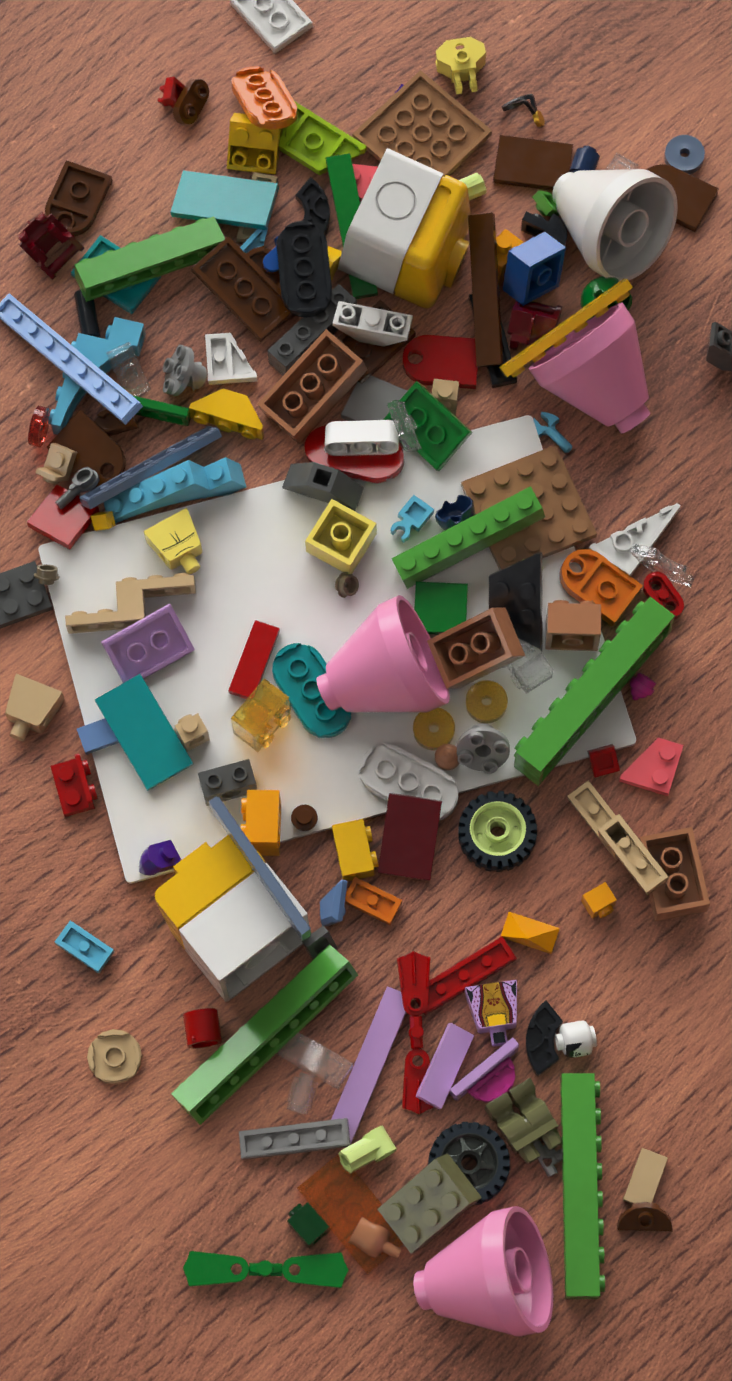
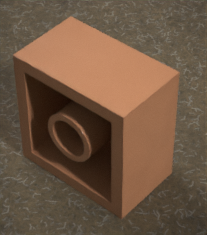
M555 600L553 603H548L545 637L546 650L598 651L601 636V604H595L593 601H581L579 604H574L566 600Z

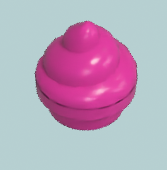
M640 672L636 677L633 676L630 681L632 699L638 700L639 698L651 696L655 691L653 688L656 682Z

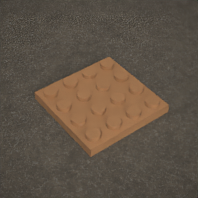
M420 70L352 134V137L366 145L367 151L379 162H381L388 148L444 173L443 176L445 177V175H451L492 136V130Z
M556 445L461 482L465 496H469L473 500L475 515L530 486L543 508L544 519L489 547L499 570L522 561L535 553L542 552L543 559L597 537V532Z

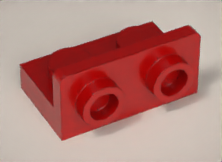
M80 753L74 755L75 759L50 766L64 817L95 809L93 800L98 799L94 784H88L87 776L91 775L87 759L82 761Z

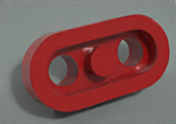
M658 571L649 573L644 579V593L648 598L652 597L665 608L667 605L674 606L675 610L670 612L675 615L674 620L679 618L684 609L682 597L664 573ZM653 584H658L660 586V589L653 590L651 586Z

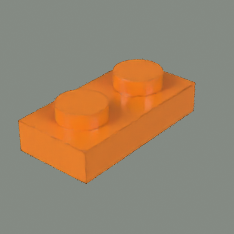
M354 876L346 892L345 904L391 925L402 904V899Z

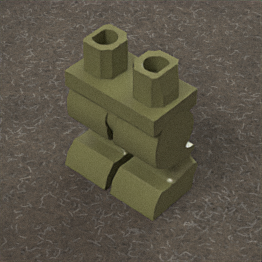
M531 1078L509 1090V1094L506 1092L485 1105V1111L491 1120L496 1122L497 1129L501 1132L515 1155L519 1154L528 1165L540 1157L539 1152L534 1146L535 1142L542 1139L549 1151L562 1144L557 1131L558 1124L545 1102L536 1097V1088ZM512 1104L519 1108L521 1116L513 1111Z

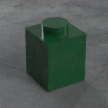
M308 1202L304 1206L299 1203L288 1213L290 1216L287 1220L288 1225L309 1249L330 1231L329 1225Z

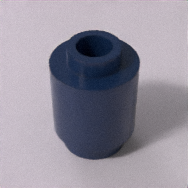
M590 146L578 148L569 171L574 173L582 170H596L600 159L597 150Z

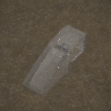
M297 1033L276 1053L338 1090L353 1068L352 1062L300 1033Z

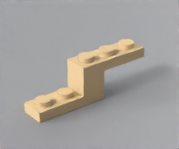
M178 573L174 577L163 578L161 575H152L148 579L137 580L134 577H127L122 579V581H116L117 611L101 609L98 613L87 614L84 611H76L71 615H65L68 634L125 629L146 617L145 598L196 594L194 575Z
M589 780L567 796L568 800L615 860L619 858L646 895L669 879L621 815L618 814L616 816Z

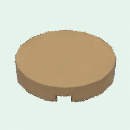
M112 1029L102 1032L91 1043L87 1059L90 1070L96 1078L105 1083L117 1085L127 1082L136 1075L141 1067L142 1053L139 1043L133 1036L124 1030Z

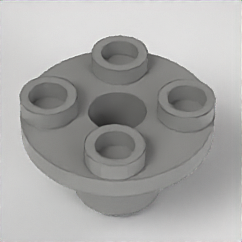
M178 345L172 357L167 358L163 364V372L166 373L163 385L164 393L178 396L184 391L186 386L192 387L193 391H195V389H200L206 381L207 370L202 366V362H194V352L190 347Z
M486 723L474 725L470 730L463 733L457 742L458 762L470 769L483 771L487 774L496 772L498 767L507 761L510 754V744L507 737Z

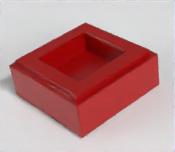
M613 744L587 751L595 778L620 771Z

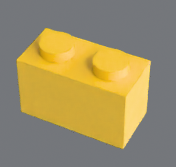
M363 819L332 825L342 879L348 882L352 881L354 876L359 879L374 876V868L378 867L376 852H370L368 842H373L370 826L365 827Z

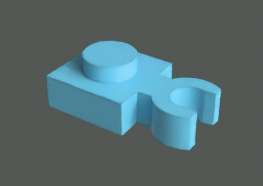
M413 495L398 513V518L402 521L395 522L392 525L391 534L394 535L397 530H403L405 533L402 535L401 541L403 543L410 538V530L413 528L419 532L434 514V509Z

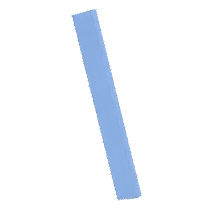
M10 293L0 302L1 321L125 425L143 407L137 399Z

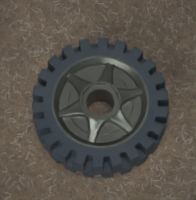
M461 1122V1124H454L450 1128L445 1129L434 1141L429 1153L428 1165L434 1159L448 1153L482 1197L474 1205L488 1202L501 1191L509 1175L510 1157L505 1142L495 1130L493 1131L490 1127L481 1125L478 1122ZM466 1157H471L475 1159L477 1166L473 1170H466L461 1165L462 1160Z

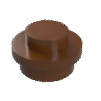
M299 805L293 810L291 821L296 829L309 831L317 824L318 815L312 806Z

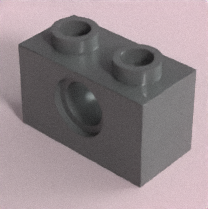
M249 759L198 773L206 806H209V801L216 796L223 802L247 795V790H257Z

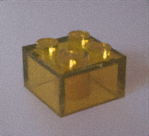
M264 678L231 717L233 733L257 752L262 747L267 748L275 737L273 734L279 727L284 728L292 717L290 715L289 697Z

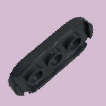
M292 222L280 232L277 238L281 297L284 306L292 314L299 317H314L327 309L332 298L327 239L323 231L310 222Z

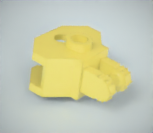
M472 37L446 40L436 50L437 72L451 78V82L455 86L456 95L462 94L463 85L461 81L469 80L471 92H477L476 73L486 62L484 43ZM462 45L464 47L463 49L456 50V46Z

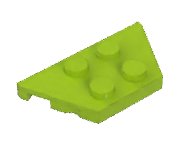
M295 102L297 105V119L292 125L282 128L279 150L319 176L328 172L326 157L350 153L352 160L367 151L366 145Z

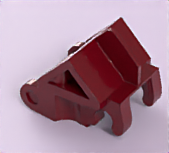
M41 212L32 222L28 221L29 225L17 236L21 241L19 246L52 280L56 277L55 274L79 250L82 252L85 249L51 213L46 216ZM70 240L72 244L47 267L45 264L48 259L46 256L47 252L59 241L63 244Z
M516 301L512 309L507 334L512 335L509 349L517 350L520 343L531 345L558 326L562 306L557 305V307L533 301L523 306Z

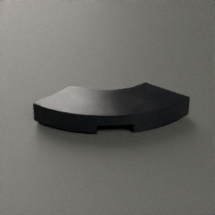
M310 177L296 193L295 198L304 209L303 221L314 224L315 227L319 230L321 229L326 235L330 223L328 199L321 186Z
M546 1000L533 1014L526 1034L527 1057L537 1077L559 1061V1057L554 1050L553 1039L556 1030L563 1023V1020Z

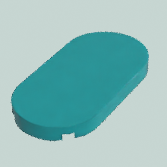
M293 643L283 647L274 659L272 673L274 681L307 732L319 738H332L345 731L351 720V712H346L342 707L331 711L322 699L316 679L326 673V662L314 647Z

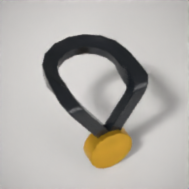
M531 93L517 97L501 106L503 111H508L525 104L532 113L536 126L541 127L545 125L544 117L537 110L535 97Z

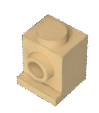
M434 379L432 395L456 416L459 382Z
M198 713L193 716L189 714L182 717L178 724L175 725L174 730L186 752L210 740L208 730Z

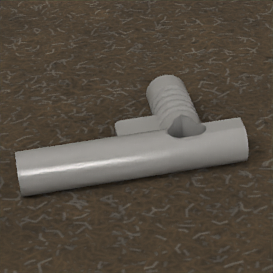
M540 1140L535 1142L534 1146L540 1154L538 1160L548 1178L557 1174L558 1171L554 1165L562 1161L563 1150L555 1151L553 1149L549 1151L546 1145H542ZM543 1159H551L552 1163L550 1166H545Z

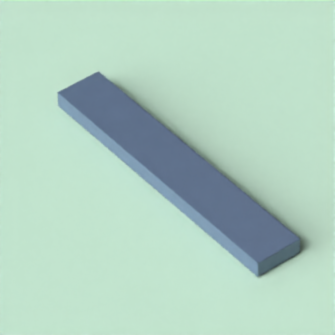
M208 425L81 495L79 499L82 506L92 509L221 438L222 435L219 429Z
M217 796L209 801L210 809L302 941L310 937V926L221 799Z

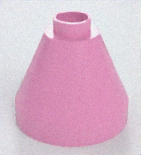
M618 303L610 307L602 316L598 318L594 316L586 321L588 325L581 331L575 333L573 330L567 334V340L556 348L551 346L545 351L546 355L530 365L529 371L541 387L605 426L609 427L615 424L622 434L644 421L650 415V411L644 404L649 399L635 320L625 305Z
M398 595L379 604L326 664V673L317 677L316 681L319 692L331 711L342 707L346 712H430L449 703V689H446L427 643V640L431 638L418 614L403 596Z
M518 1206L495 1210L489 1213L426 1263L425 1269L417 1271L414 1276V1292L419 1306L423 1310L433 1309L437 1315L517 1337L543 1332L551 1321L553 1283L546 1248L535 1222L527 1211Z

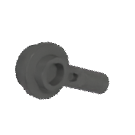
M85 467L77 471L72 479L73 483L69 486L70 489L55 502L61 510L80 492H87L96 487L99 482V475L95 470Z

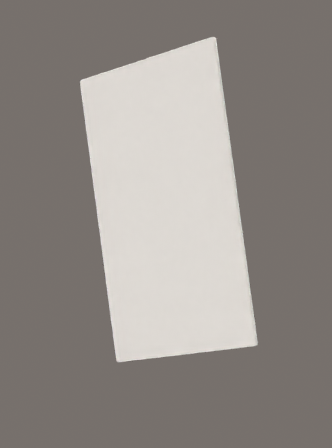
M530 415L471 430L473 433L440 471L432 467L410 446L402 448L404 466L400 474L395 478L386 479L387 482L370 483L351 478L364 487L355 512L377 523V535L352 573L359 581L358 591L353 596H347L346 598L340 597L335 589V581L342 571L306 552L305 540L329 503L282 489L285 480L117 524L110 529L83 533L70 550L54 541L39 546L38 550L42 564L54 565L58 568L60 578L54 581V584L48 585L85 725L104 719L95 699L123 684L101 644V641L123 629L68 634L65 615H71L76 611H84L87 614L98 613L101 609L117 611L116 581H122L124 578L134 577L140 580L148 579L152 575H161L164 578L174 577L178 573H186L182 565L172 570L169 569L148 545L143 532L185 508L189 511L202 546V554L195 557L200 565V569L190 574L194 575L196 594L145 598L146 616L168 604L172 606L195 650L144 678V681L173 730L182 717L189 714L193 716L198 713L208 730L210 740L187 752L193 762L192 766L149 791L145 788L120 743L92 752L124 876L128 883L132 884L174 872V869L151 876L139 872L141 855L152 844L171 840L182 860L203 843L207 842L210 847H213L228 835L210 809V805L206 806L198 773L239 761L250 760L257 790L280 791V843L332 829V825L359 819L364 820L386 814L388 801L367 790L362 784L359 775L360 760L363 754L373 746L384 743L394 744L438 767L435 762V752L439 746L452 744L457 747L458 739L463 733L470 730L474 725L486 723L507 737L510 744L509 757L502 766L498 767L496 772L491 774L473 770L461 764L453 770H444L453 777L458 794L524 776L514 767V754L517 751L514 749L521 738L524 736L528 738L532 734L533 730L531 728L540 717L545 719L550 713L548 709L557 697L560 699L564 697L567 693L565 689L574 678L578 680L583 675V667L591 658L596 660L601 654L599 649L605 642L601 631L598 651L545 649L548 603H553L555 600H566L574 604L580 603L564 590L559 577L560 568L569 554L576 551L574 546L542 559V652L535 653L522 646L525 653L524 657L462 688L449 689V703L430 712H351V720L345 731L332 738H319L305 730L274 681L272 668L277 653L283 647L293 643L314 647L327 664L379 604L398 595L403 596L414 608L416 585L408 589L406 588L391 558L445 531L436 522V512L441 509L444 501L447 500L449 503H454L458 495H465L461 487L462 481L543 450L534 420ZM415 495L432 507L434 514L419 532L412 528L410 530V538L403 543L401 537L405 532L397 530L392 535L391 527L395 522L402 521L398 518V513L410 498ZM488 547L422 582L468 584L467 621L489 609V576L499 571V568ZM569 563V567L573 572L579 573L582 571L578 563ZM257 620L280 628V632L254 701H250L229 694L228 690L254 621ZM429 634L430 638L437 636ZM621 691L555 767L589 758L588 750L610 744L615 746V750L633 746L636 743V736ZM247 795L223 801V804L240 828L241 824H246V821H243V814H241L242 798H247ZM299 805H310L317 812V824L309 831H300L292 824L291 814Z

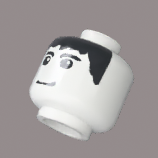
M586 1021L562 1024L559 1034H555L557 1050H562L567 1058L590 1055L593 1047L597 1046L594 1027L589 1026Z

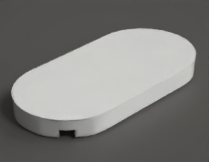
M390 743L369 748L360 760L359 775L362 784L367 790L388 801L389 793L441 800L440 820L448 817L454 811L458 802L456 783L450 774L433 764Z

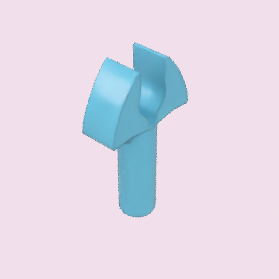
M541 412V418L548 423V427L540 425L535 418L533 419L539 438L542 435H547L565 453L571 451L572 445L555 428V425L559 423V417L551 413Z

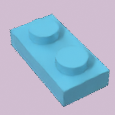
M71 920L55 940L57 946L97 973L101 972L115 952L111 947Z

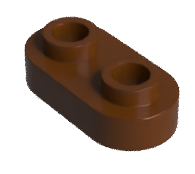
M189 80L183 88L173 108V116L179 124H192L197 120L209 97V87L204 80Z

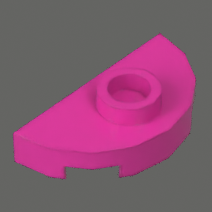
M510 1057L471 1087L467 1093L476 1100L491 1102L504 1093H509L515 1080V1067Z

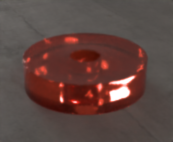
M39 405L36 407L29 426V445L39 448L43 445L49 428L50 408Z

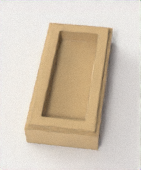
M642 1148L623 1201L630 1204L652 1203L668 1157Z

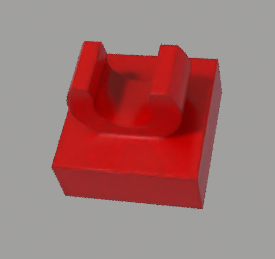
M174 76L166 78L165 85L159 89L163 92V98H158V102L165 107L171 106L174 108L185 85Z

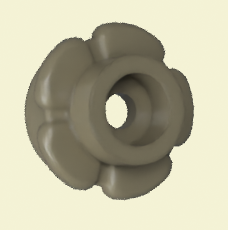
M38 565L37 573H34V577L39 579V583L43 585H52L54 581L60 578L58 568L54 565Z
M342 572L335 581V589L340 597L353 596L358 591V579L352 574H348V572Z

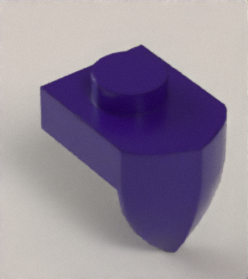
M168 840L148 846L141 855L139 872L151 876L174 869L173 866L180 862L181 858L172 841Z

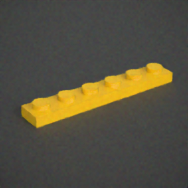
M622 279L499 367L506 377L510 375L513 378L525 370L524 365L532 360L535 363L546 355V349L552 345L556 348L567 340V334L573 330L577 333L588 325L586 322L594 315L598 318L609 310L607 307L615 300L619 303L630 295L628 291L633 286L628 279Z

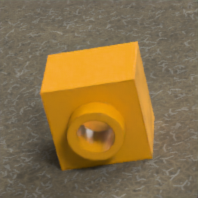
M606 882L583 894L581 899L582 904L592 919L597 916L604 918L611 914L617 901Z

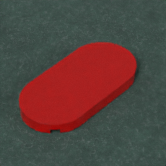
M326 425L313 430L305 441L304 449L309 462H316L338 469L350 478L370 483L387 482L386 479L398 476L404 466V454L400 445L396 453L388 455L334 456L328 454L324 449Z

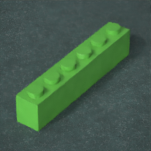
M214 216L207 219L202 218L193 224L184 227L178 226L172 231L161 235L155 234L149 237V239L129 243L125 247L114 251H106L100 256L91 259L85 258L79 263L74 264L75 279L87 302L196 264L225 240V237Z
M530 486L391 559L408 589L416 585V581L422 582L544 519L545 514Z

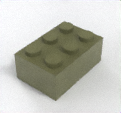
M447 1153L434 1159L377 1210L412 1254L424 1248L482 1197Z

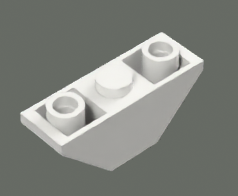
M338 301L333 326L359 342L387 346L408 339L413 315Z

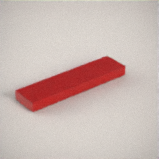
M503 936L429 980L428 1006L423 1014L425 1016L464 993L465 987L475 986L515 962L517 958ZM414 998L415 1001L417 1002L418 1006L420 1007V1005H421L420 1001H419L418 999Z

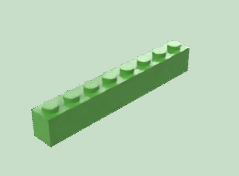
M331 945L327 946L264 1007L259 1009L245 1025L240 1027L228 1041L221 1045L212 1056L201 1064L195 1072L182 1082L171 1095L201 1125L358 976L351 963Z
M562 1073L560 1088L563 1150L565 1299H599L600 1292H605V1275H600L599 1264H604V1247H599V1236L604 1234L603 1219H598V1208H603V1192L597 1189V1180H602V1163H597V1152H601L602 1142L601 1136H596V1125H601L600 1108H595V1098H600V1081H595V1073Z

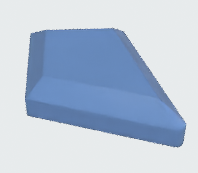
M340 880L320 900L322 926L327 927L343 921V916L346 913L344 905L347 880Z

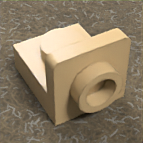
M51 443L44 467L37 468L36 474L43 476V480L51 484L68 481L77 452L60 444Z

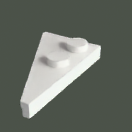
M676 503L675 505L667 506L661 509L659 513L647 519L643 518L627 526L625 530L611 534L609 538L597 544H591L589 550L598 552L631 576L678 513L681 505Z

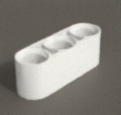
M392 420L330 422L325 427L324 449L328 454L334 456L393 454L399 449V425Z

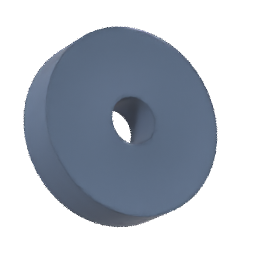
M679 135L668 142L664 154L665 163L688 174H693L701 168L705 150L697 138L690 135ZM681 153H686L689 156L683 157L681 156Z

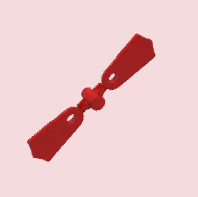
M412 951L405 956L397 958L403 1008L406 1013L411 1015L408 1035L411 1038V1049H413L405 1057L402 1108L421 1114L435 1108L415 1097L430 1065L429 1055L422 1050L424 1030L422 1028V1016L420 1015L426 1011L428 1006L431 958ZM414 998L418 999L421 1003L418 1009H414L410 1005L411 1000ZM415 1056L422 1058L423 1063L421 1066L413 1064L412 1060Z

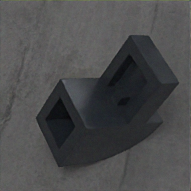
M526 211L522 218L521 231L534 237L546 232L566 247L567 228L561 218L553 214L551 219L546 221L543 216Z

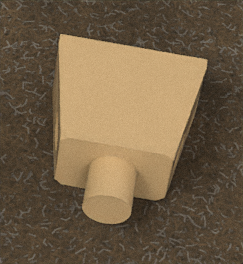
M16 674L5 712L7 719L15 723L10 736L19 741H24L29 729L42 733L65 700L62 691Z

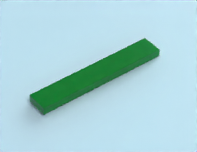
M350 153L326 157L342 246H344L346 234L360 206ZM348 274L352 296L355 299L378 296L377 286Z

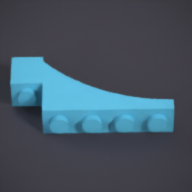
M114 317L113 324L107 327L105 339L78 333L77 340L72 341L71 345L106 374L134 355L140 356L146 336L144 323ZM64 373L62 375L64 378L63 386H59L56 392V401H58L56 409H52L49 415V424H51L53 433L56 435L67 425L77 405L87 393Z
M227 457L205 467L187 460L145 479L104 502L106 511L113 512L115 523L164 506L195 499L230 495L246 488L241 464Z

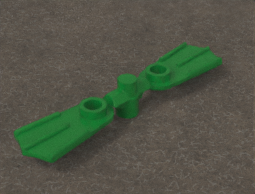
M190 1251L187 1261L182 1268L190 1287L240 1282L248 1276V1273L249 1276L262 1277L282 1276L283 1273L285 1279L292 1283L342 1288L344 1279L349 1271L341 1252L291 1257L282 1266V1263H271L267 1260H263L260 1263H249L248 1265L247 1261L239 1256ZM236 1264L242 1267L241 1273L237 1275L231 1272L232 1266ZM298 1265L300 1267L299 1274L292 1275L290 1267Z

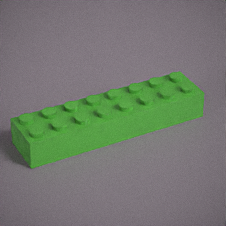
M649 597L645 603L640 601L632 611L633 617L628 622L624 620L616 629L615 633L617 635L612 641L607 639L599 649L601 654L596 660L591 658L582 669L583 675L578 680L574 678L565 689L567 693L562 699L557 697L548 709L550 713L545 719L540 717L531 728L533 730L532 734L528 738L525 736L521 738L514 749L517 751L514 754V767L537 786L543 782L671 633L675 615L652 597Z

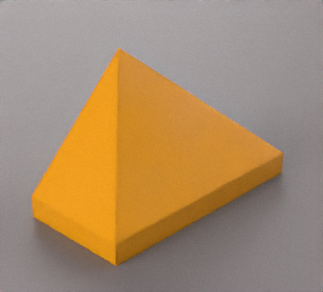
M508 912L500 937L503 936L504 939L552 954L560 928Z

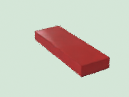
M257 620L254 621L230 684L229 694L254 701L280 628Z

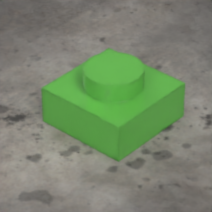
M538 190L532 196L537 203V210L543 216L552 217L553 214L559 216L556 203L553 201L550 192Z

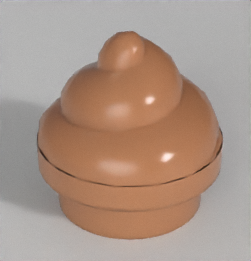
M452 744L439 746L435 752L437 766L443 770L455 769L460 764L458 762L457 747Z

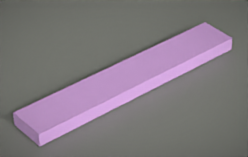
M388 986L331 1119H348L351 1144L406 1014L403 1008L401 992Z

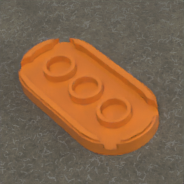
M253 66L243 68L236 73L235 77L233 76L232 91L251 123L260 128L274 130L286 128L296 121L297 105L276 72L270 70L269 73L264 71L262 67Z

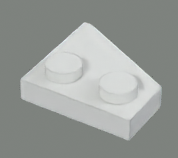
M231 333L205 334L209 385L257 381L255 370L253 371L247 362L246 356L237 346V342Z

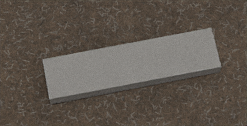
M347 1118L239 1131L242 1160L344 1148L351 1145Z

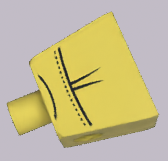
M187 508L143 531L148 545L169 569L172 570L182 565L189 575L200 569V565L195 557L202 554V546Z

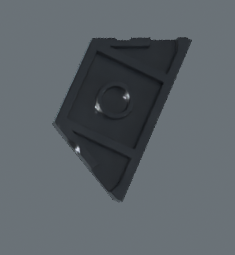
M542 552L535 553L489 576V609L506 608L520 644L535 653L542 652Z

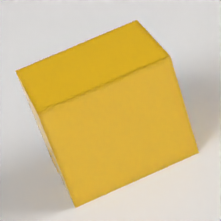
M112 511L97 512L91 516L94 531L106 530L116 526Z

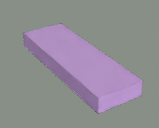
M453 1023L447 1025L415 1097L437 1109H442L473 1040V1034Z
M512 1037L450 1088L449 1094L453 1099L458 1101L471 1087L500 1063L513 1056L519 1048L517 1041Z

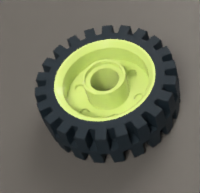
M490 791L486 795L481 794L477 796V799L469 802L460 817L458 838L461 849L467 855V859L470 862L473 861L475 866L480 869L483 867L486 871L490 872L491 870H496V872H502L506 869L507 871L512 870L515 866L518 867L524 860H527L533 851L537 839L536 818L532 814L529 805H526L520 797L516 798L515 794H504V791H498V793ZM493 827H501L505 833L497 837L490 830Z

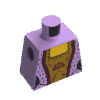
M511 980L465 987V997L477 1032L480 1034L490 1032L492 1046H503L508 1042L506 1030L516 1028L517 981Z

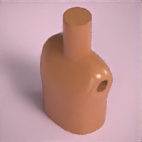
M364 1217L359 1221L348 1242L372 1258H377L384 1252L397 1259L402 1249L388 1242L390 1238L389 1230L370 1222Z

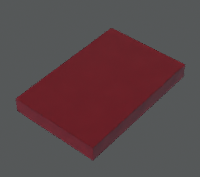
M389 793L378 873L431 880L442 806L441 800Z

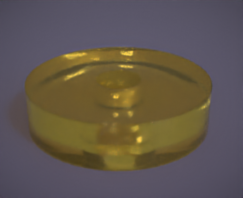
M483 680L475 683L468 690L465 701L466 710L475 721L493 723L498 721L506 712L508 698L506 691L500 684L490 680ZM485 698L490 699L491 704L484 705L482 700Z
M436 708L430 712H420L413 722V735L421 747L435 751L439 746L451 743L455 735V723L452 716L442 708ZM435 725L439 728V730L437 732H431L429 728L430 726Z

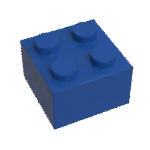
M546 232L530 238L517 247H513L507 255L502 290L524 306L559 287L566 247Z

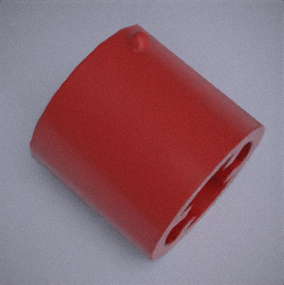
M196 1009L183 1014L188 1048H206L222 1043L217 1009Z

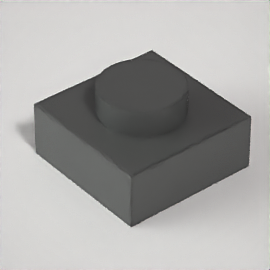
M324 926L302 941L313 960L327 946L331 945L334 949L337 948L329 931Z

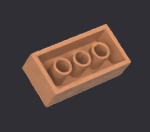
M326 329L257 405L269 419L300 444L368 369L362 359Z

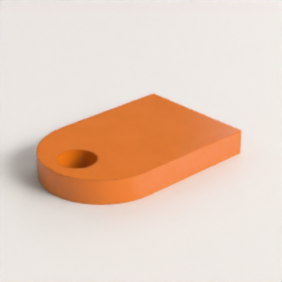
M589 549L576 550L569 554L564 560L559 573L560 582L564 590L578 602L593 601L595 604H601V618L611 626L615 624L643 586L608 561L604 556ZM569 563H578L582 571L579 573L573 572L569 567Z

